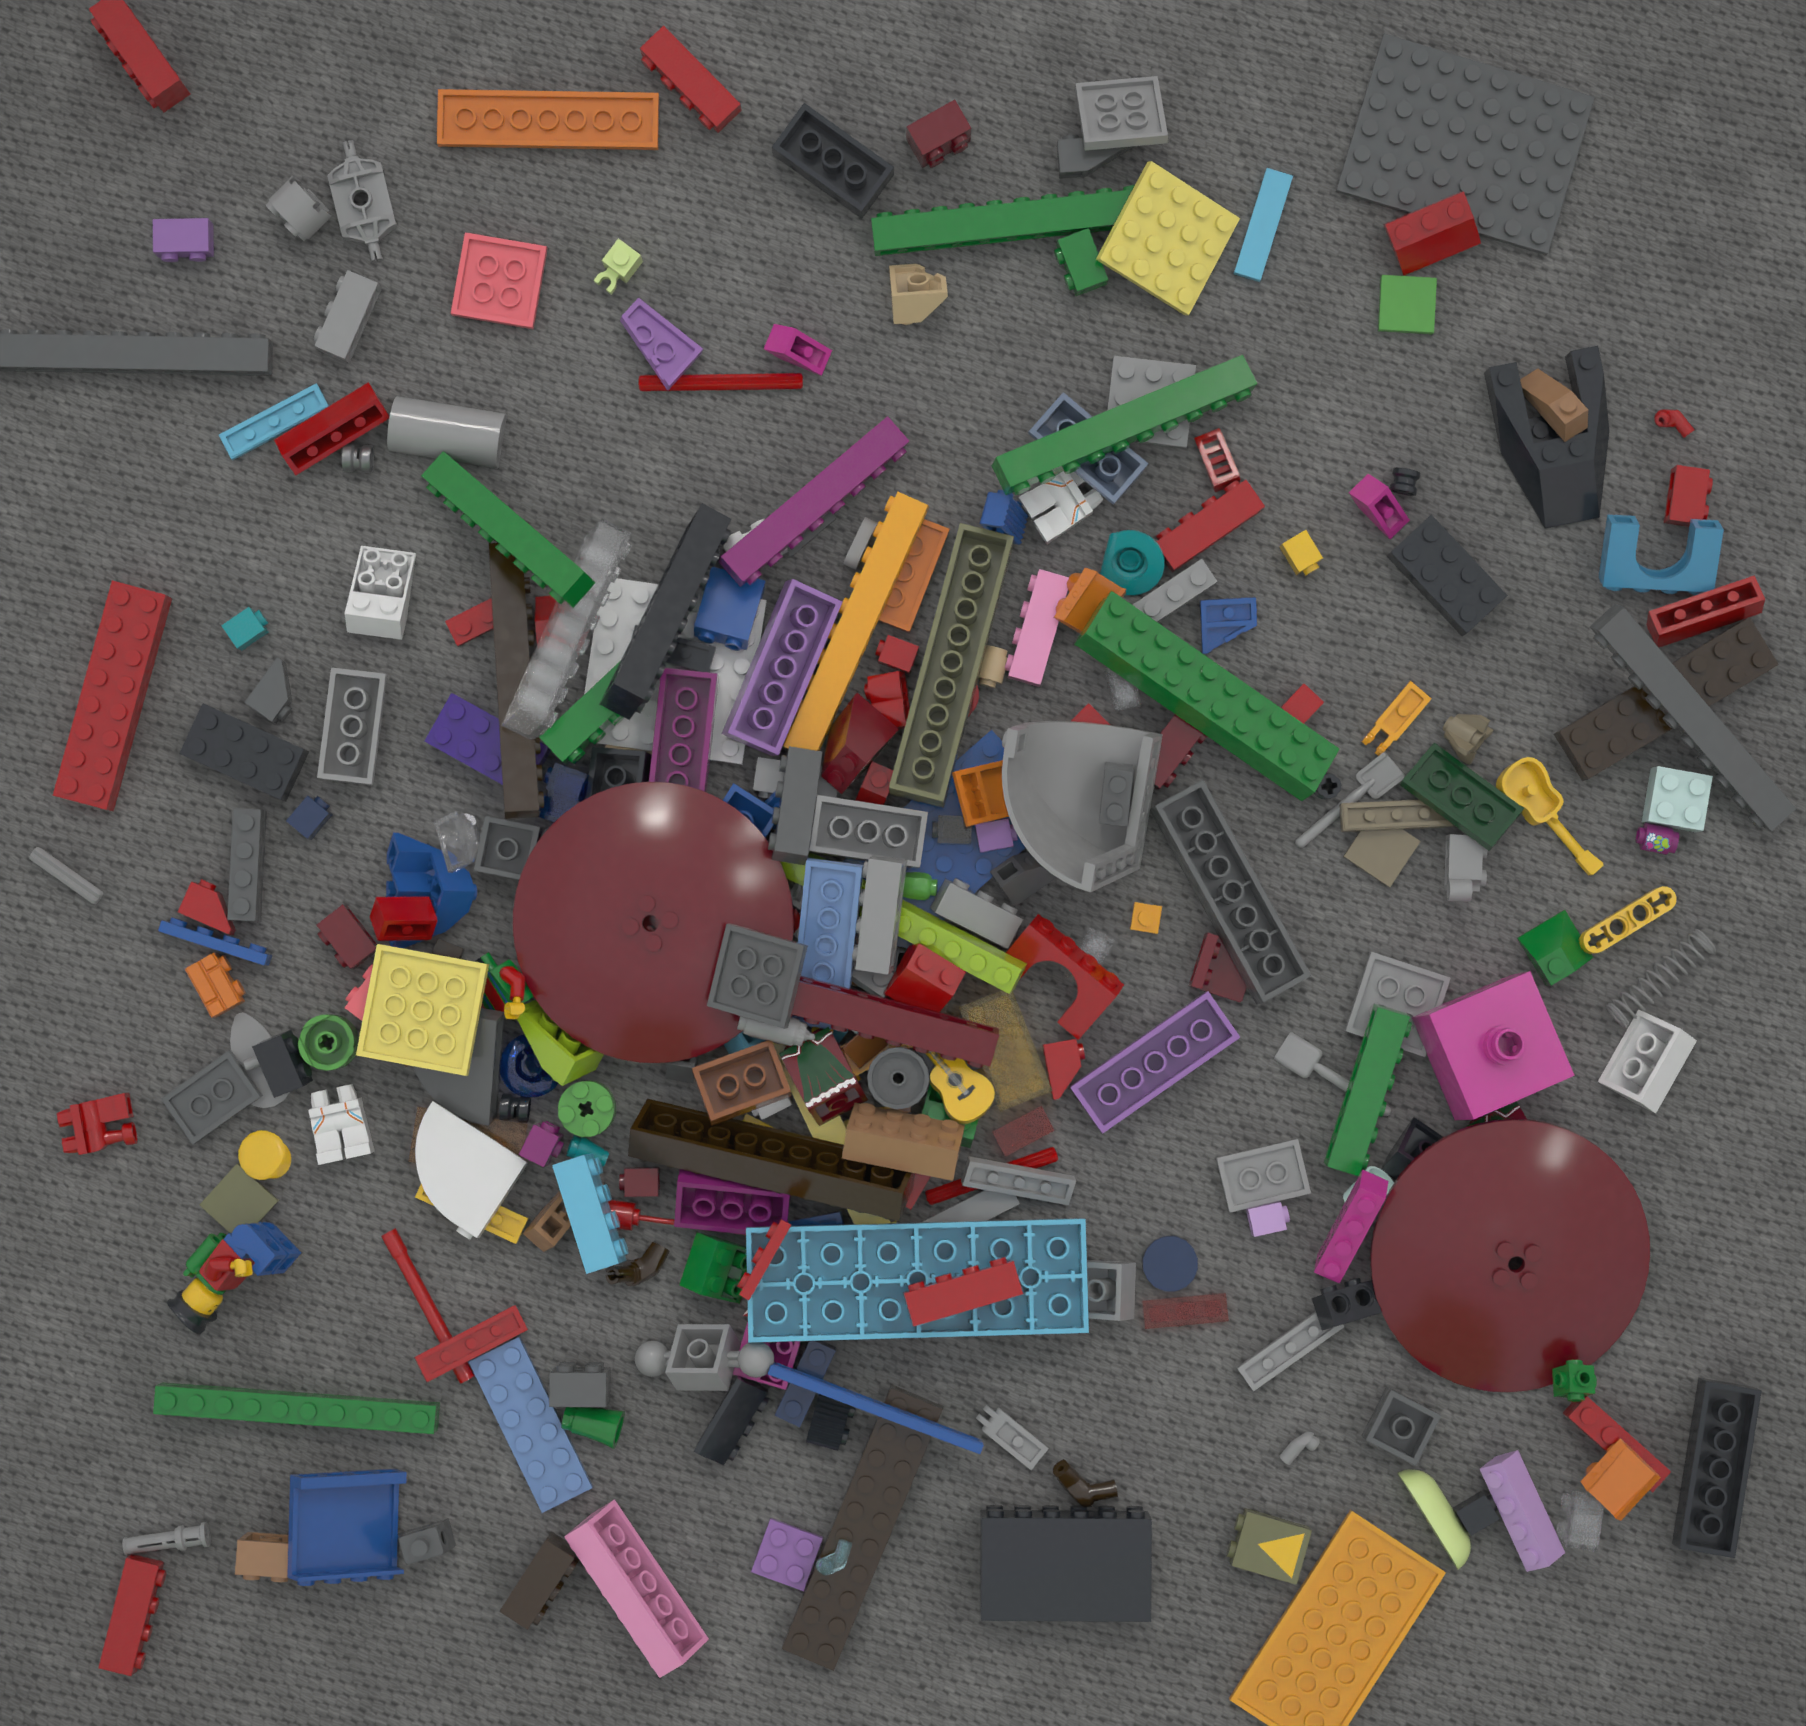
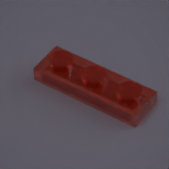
M1226 1293L1142 1300L1145 1329L1229 1321Z

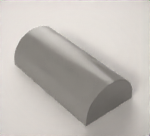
M396 396L389 417L387 447L392 452L435 459L444 451L456 462L498 469L507 414Z
M331 667L317 778L360 785H374L387 674Z

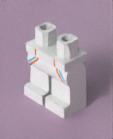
M1063 471L1056 475L1052 481L1042 484L1018 497V501L1022 503V507L1031 521L1034 520V526L1047 545L1092 515L1093 509L1103 501L1102 496L1095 489L1084 495L1081 493L1078 486L1085 481L1075 472L1065 474ZM1053 507H1055V509H1053L1052 511L1048 512V513L1045 514L1044 516L1042 515V514H1044L1045 512H1047V511H1049L1050 509H1052Z
M353 1084L337 1087L338 1103L330 1104L327 1090L311 1093L312 1108L308 1111L316 1143L318 1165L375 1152L363 1108L362 1097L357 1098Z

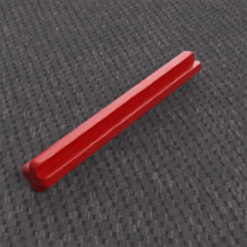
M1050 1147L1007 1163L1037 1169L1057 1162L1058 1155L1056 1149ZM961 1179L927 1190L925 1196L928 1204L934 1205L977 1190V1188L962 1186Z

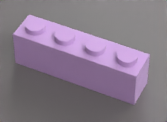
M1516 1450L1494 1457L1481 1467L1480 1471L1527 1572L1549 1567L1565 1551L1521 1455Z

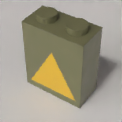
M1244 1508L1243 1514L1238 1513L1235 1521L1234 1530L1238 1531L1236 1540H1231L1227 1549L1226 1556L1230 1558L1231 1566L1297 1585L1312 1533L1311 1528Z

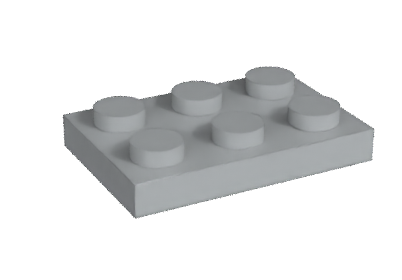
M1298 1139L1216 1157L1229 1213L1311 1194Z

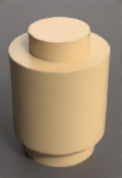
M987 645L978 677L980 685L995 688L996 684H1002L1007 662V650Z

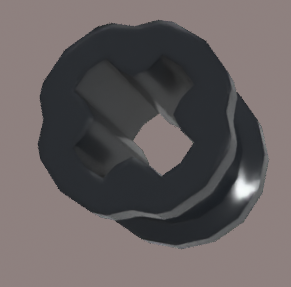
M1325 774L1317 790L1314 792L1315 796L1320 799L1336 797L1341 791L1342 784L1340 779L1333 774ZM1325 782L1332 783V789H1329L1328 793L1327 790L1321 789V785L1325 784Z

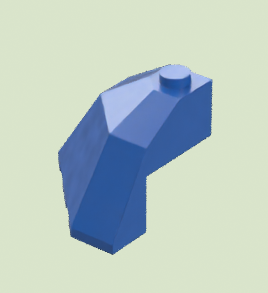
M393 833L387 851V864L392 874V881H386V897H430L438 919L433 936L446 932L469 912L472 901L477 898V886L473 884L470 872L447 852L403 834ZM423 940L389 941L392 947L405 948Z

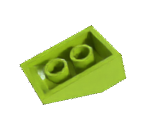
M536 1000L524 1004L525 1011L517 1020L541 1067L553 1080L564 1086L597 1069L604 1054L572 1038L557 1026Z

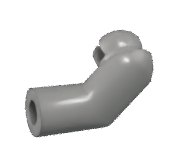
M1305 1432L1289 1443L1280 1454V1458L1284 1463L1290 1465L1305 1447L1309 1451H1314L1319 1445L1320 1440L1314 1436L1313 1432Z

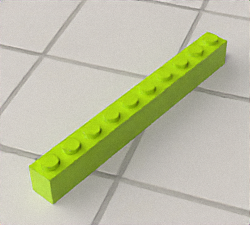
M814 853L808 854V858L826 860ZM781 862L787 879L804 886L806 864L799 865ZM863 878L861 890L865 889L866 880ZM902 900L899 937L912 944L919 943L962 970L1008 994L1016 988L1027 965L1026 963ZM859 906L858 916L862 917L863 906Z

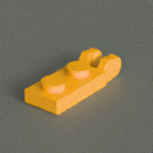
M1409 681L1375 721V726L1361 742L1365 745L1371 743L1375 735L1382 730L1388 737L1376 748L1375 754L1381 755L1393 741H1397L1432 698L1412 681Z

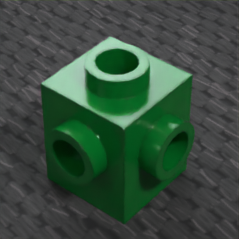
M1567 1360L1566 1365L1552 1369L1554 1397L1567 1398V1401L1581 1402L1585 1401V1396L1595 1394L1597 1378L1594 1374V1365H1583L1582 1360Z

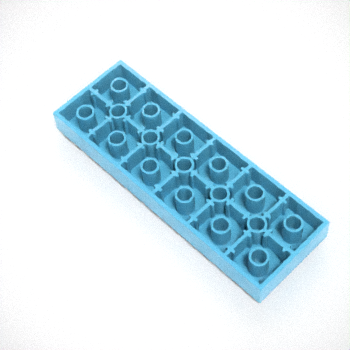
M1086 1219L791 1226L750 1300H747L748 1343L1089 1333ZM746 1227L747 1273L751 1274L756 1265L751 1260L759 1246L765 1249L770 1240L765 1237L770 1227ZM1001 1257H1006L1007 1261H1014L1023 1291L1022 1295L918 1326L912 1325L903 1292L908 1291L907 1285L924 1281L925 1285L936 1282L935 1277L951 1273L952 1277L963 1275L962 1269L974 1265H979V1269L990 1267L989 1261Z

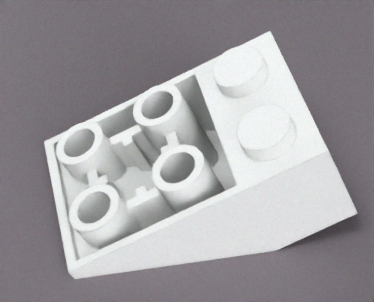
M361 546L345 610L347 632L402 640L407 621L416 553Z

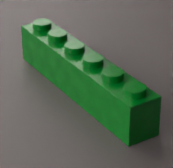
M1377 1004L1373 1005L1324 1159L1327 1167L1356 1176L1360 1175L1361 1169L1365 1170L1367 1168L1370 1157L1367 1154L1370 1143L1374 1144L1378 1133V1128L1375 1127L1378 1117L1384 1115L1386 1109L1384 1097L1386 1091H1391L1395 1080V1075L1392 1074L1395 1064L1401 1062L1404 1049L1401 1048L1403 1038H1408L1411 1031L1412 1022L1409 1021L1410 1016L1406 1013Z

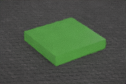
M1381 275L1378 331L1433 334L1437 278Z

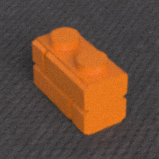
M212 953L185 968L211 1018H216L245 1002L242 995L246 994L238 979L234 981L229 973L232 970L230 962L225 955L220 957L219 953Z

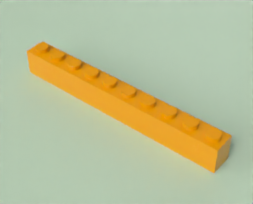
M897 492L895 497H889L884 509L888 514L884 523L879 521L874 530L873 536L876 537V541L872 548L867 547L861 562L865 563L862 572H856L852 579L850 587L854 590L850 598L845 597L839 609V613L842 614L840 621L832 626L828 636L831 641L827 650L823 648L817 662L819 664L818 670L815 675L812 674L806 688L808 692L805 699L801 700L796 712V719L788 731L783 747L789 749V746L820 751L928 512L929 506L900 492Z

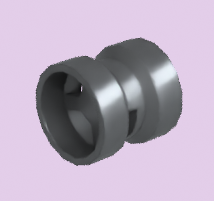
M351 444L343 446V472H353L354 470H361L363 473L373 472L374 448L372 445H363L361 448H356Z

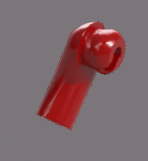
M1662 409L1655 414L1654 421L1657 426L1675 427L1683 438L1695 430L1679 410Z

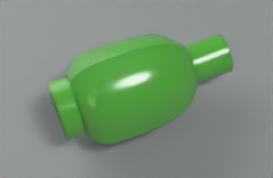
M906 872L903 897L927 900L930 896H936L938 880L932 879L927 873Z

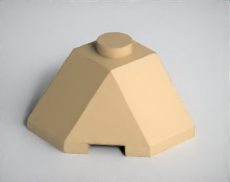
M919 264L889 266L894 324L910 325L922 322L948 297L945 276L938 273L934 276L925 272V267Z

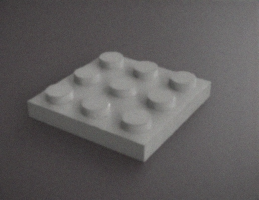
M1158 76L1075 83L1085 151L1168 143V132Z
M1114 356L1107 411L1194 375L1196 365ZM1185 420L1178 423L1179 426L1170 432L1164 433L1163 430L1156 432L1153 438L1143 442V444L1187 448L1190 423Z
M1370 952L1344 1031L1363 1037L1374 1004L1401 1011L1409 1015V1021L1412 1022L1408 1038H1403L1401 1048L1404 1051L1425 1057L1426 1050L1411 1017L1442 1005L1451 978Z

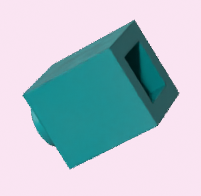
M250 607L221 625L236 648L241 651L269 633L265 627L268 621L260 610L255 612Z

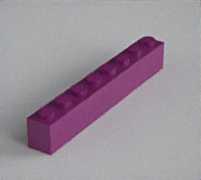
M887 416L724 553L719 563L740 587L746 582L749 585L753 584L762 576L760 570L767 564L771 568L783 558L780 553L787 547L793 550L804 540L802 535L810 529L811 532H814L825 522L822 518L829 512L833 515L845 505L843 500L850 494L853 497L857 496L865 489V481L870 477L875 480L886 471L884 465L891 459L897 462L907 453L904 448L909 443V440Z

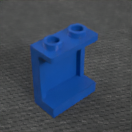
M713 567L711 568L694 624V636L704 643L711 644L717 642L724 644L725 647L731 650H747L758 607L764 595L765 580L757 579L751 585L746 582L740 587L726 570Z

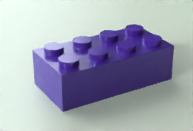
M451 693L424 742L503 785L499 719ZM540 742L541 754H535L536 764H542L543 766L551 749Z

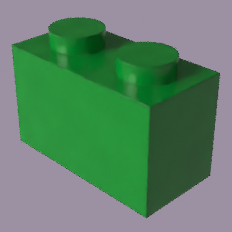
M1089 228L1057 240V249H1054V254L1058 264H1064L1067 272L1064 275V280L1069 291L1074 290L1075 295L1079 296L1107 285L1108 277L1103 264L1096 260L1098 251Z

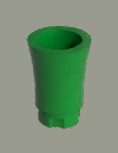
M566 1407L561 1428L615 1449L623 1427L625 1411L608 1410L598 1407Z

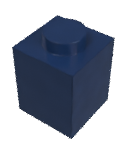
M307 795L286 822L305 838L312 840L333 814L328 811L330 805L317 795L314 799Z

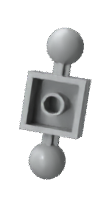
M678 1324L671 1351L661 1342H645L636 1351L635 1364L642 1374L649 1377H656L665 1372L677 1391H729L734 1367H739L747 1376L762 1377L768 1373L770 1366L773 1365L774 1354L771 1348L763 1342L747 1343L739 1351L741 1342L730 1324Z

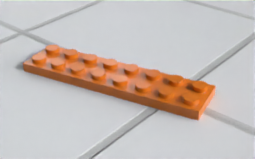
M438 89V147L658 150L659 93Z

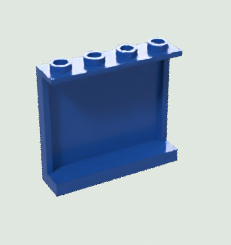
M378 1469L290 1475L287 1578L297 1581V1585L311 1586L315 1585L316 1580H324V1583L338 1584L341 1583L343 1578H350V1581L364 1582L367 1581L369 1576H377V1579L390 1580L396 1574H404V1569L397 1567L399 1484L406 1483L407 1472L398 1469Z

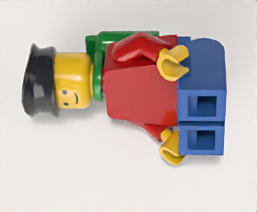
M270 1222L241 1224L235 1227L232 1233L227 1235L224 1233H219L218 1235L211 1233L186 1261L187 1269L183 1272V1275L190 1276L191 1278L196 1275L197 1278L185 1290L179 1291L174 1299H169L167 1301L168 1307L189 1330L201 1334L205 1331L208 1322H213L217 1319L215 1310L222 1303V1294L226 1290L237 1288L248 1276L253 1274L252 1271L257 1276L285 1273L301 1252L276 1225Z

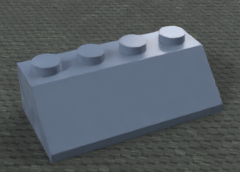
M1063 392L1029 430L1028 434L1035 440H1038L1092 416ZM1127 448L1120 453H1114V451L1106 453L1105 457L1096 463L1090 464L1089 461L1080 464L1081 467L1074 472L1114 505L1140 477L1148 463L1132 449Z

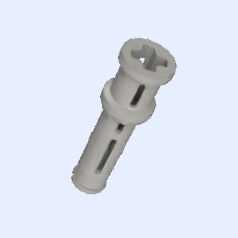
M202 1522L201 1525L192 1527L180 1525L174 1531L124 1537L122 1545L125 1555L169 1548L185 1551L187 1547L203 1545L204 1548L209 1547L211 1535L209 1524Z

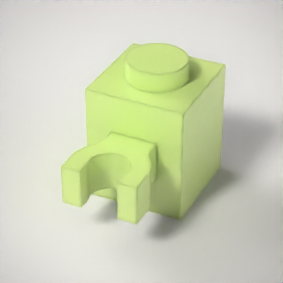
M618 238L602 259L603 265L607 270L599 273L594 282L600 285L602 280L609 279L611 284L606 290L612 295L616 290L617 280L620 278L627 283L642 264L641 255Z

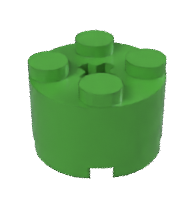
M334 1014L319 1015L310 1019L304 1025L298 1041V1048L304 1061L312 1067L326 1071L337 1070L347 1066L355 1058L359 1035L355 1026L345 1017ZM326 1036L334 1038L332 1049L331 1047L324 1046V1042L327 1041Z
M587 1080L571 1085L563 1092L558 1104V1117L561 1123L570 1133L580 1137H592L604 1132L610 1127L616 1116V1102L612 1092L604 1084L597 1081ZM591 1102V1109L594 1110V1113H588L585 1116L581 1104Z

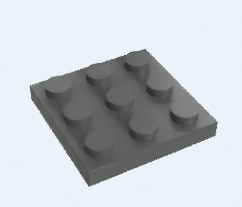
M726 924L707 1006L783 1029L788 1028L808 945L735 924Z

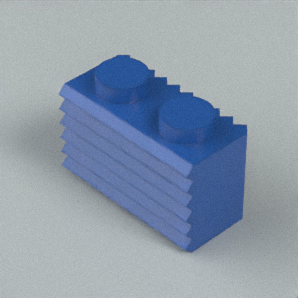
M998 490L997 493L988 492L980 520L981 526L987 530L1014 536V544L1020 545L1022 543L1021 539L1024 538L1022 534L1025 533L1023 529L1026 528L1025 524L1028 522L1026 519L1029 517L1023 510L1022 503L1013 499V493L1005 495L1003 490Z

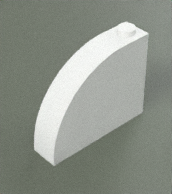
M432 1101L423 1116L415 1147L416 1166L423 1189L433 1205L447 1219L459 1226L456 1230L458 1233L468 1239H471L472 1236L480 1238L529 1162L434 1101Z

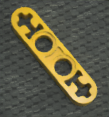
M1662 886L1644 894L1585 930L1579 938L1581 949L1588 954H1596L1614 945L1671 910L1676 904L1675 892L1669 887ZM1659 894L1667 895L1668 898L1665 900V904H1659L1654 907L1649 904L1660 898ZM1637 905L1642 906L1646 911V916L1642 921L1636 920L1633 916V909ZM1614 919L1619 920L1623 925L1622 933L1619 935L1613 934L1610 930V923ZM1604 933L1606 937L1596 942L1597 948L1596 946H1589L1588 942L1591 940L1589 935L1594 937Z

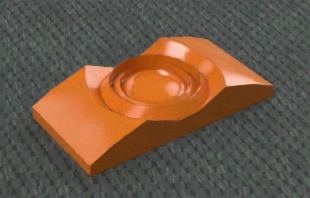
M1003 760L952 772L966 827L1009 817L1002 787Z

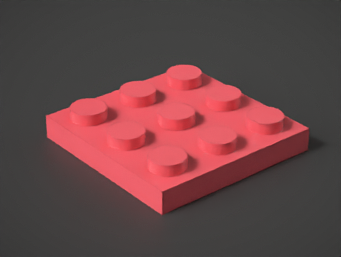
M465 232L451 315L534 329L548 250L547 246Z

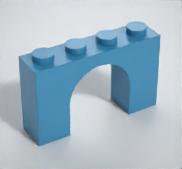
M1607 514L1599 570V580L1603 587L1612 591H1620L1622 588H1633V590L1638 592H1649L1650 589L1661 590L1667 594L1688 591L1693 595L1715 589L1724 532L1719 520L1691 519L1687 546L1681 559L1666 569L1652 570L1643 567L1636 561V548L1640 527L1636 517Z

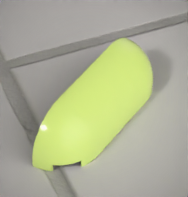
M1407 1469L1399 1472V1477L1455 1567L1460 1569L1470 1555L1471 1542L1467 1531L1435 1480L1423 1471Z

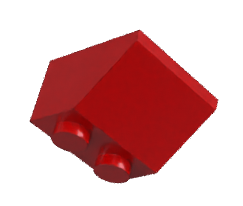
M919 943L910 945L883 994L895 1001L940 1012L955 994L966 971Z

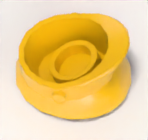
M258 1130L250 1133L242 1141L238 1150V1160L241 1168L251 1178L257 1180L275 1179L282 1177L289 1170L291 1153L279 1136L269 1131Z

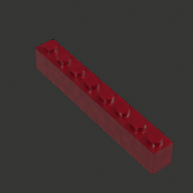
M804 976L800 977L791 1017L793 1015L804 1017L803 1020L810 1024L819 1025L820 1022L830 1024L831 1028L837 1031L847 1032V1029L857 1031L859 1036L867 1039H874L875 1036L885 1039V1042L890 1045L913 1046V1050L920 1053L933 1051L940 1053L939 1056L947 1060L955 1061L956 1058L967 1060V1064L978 1068H983V1065L991 1066L999 1038V1028Z

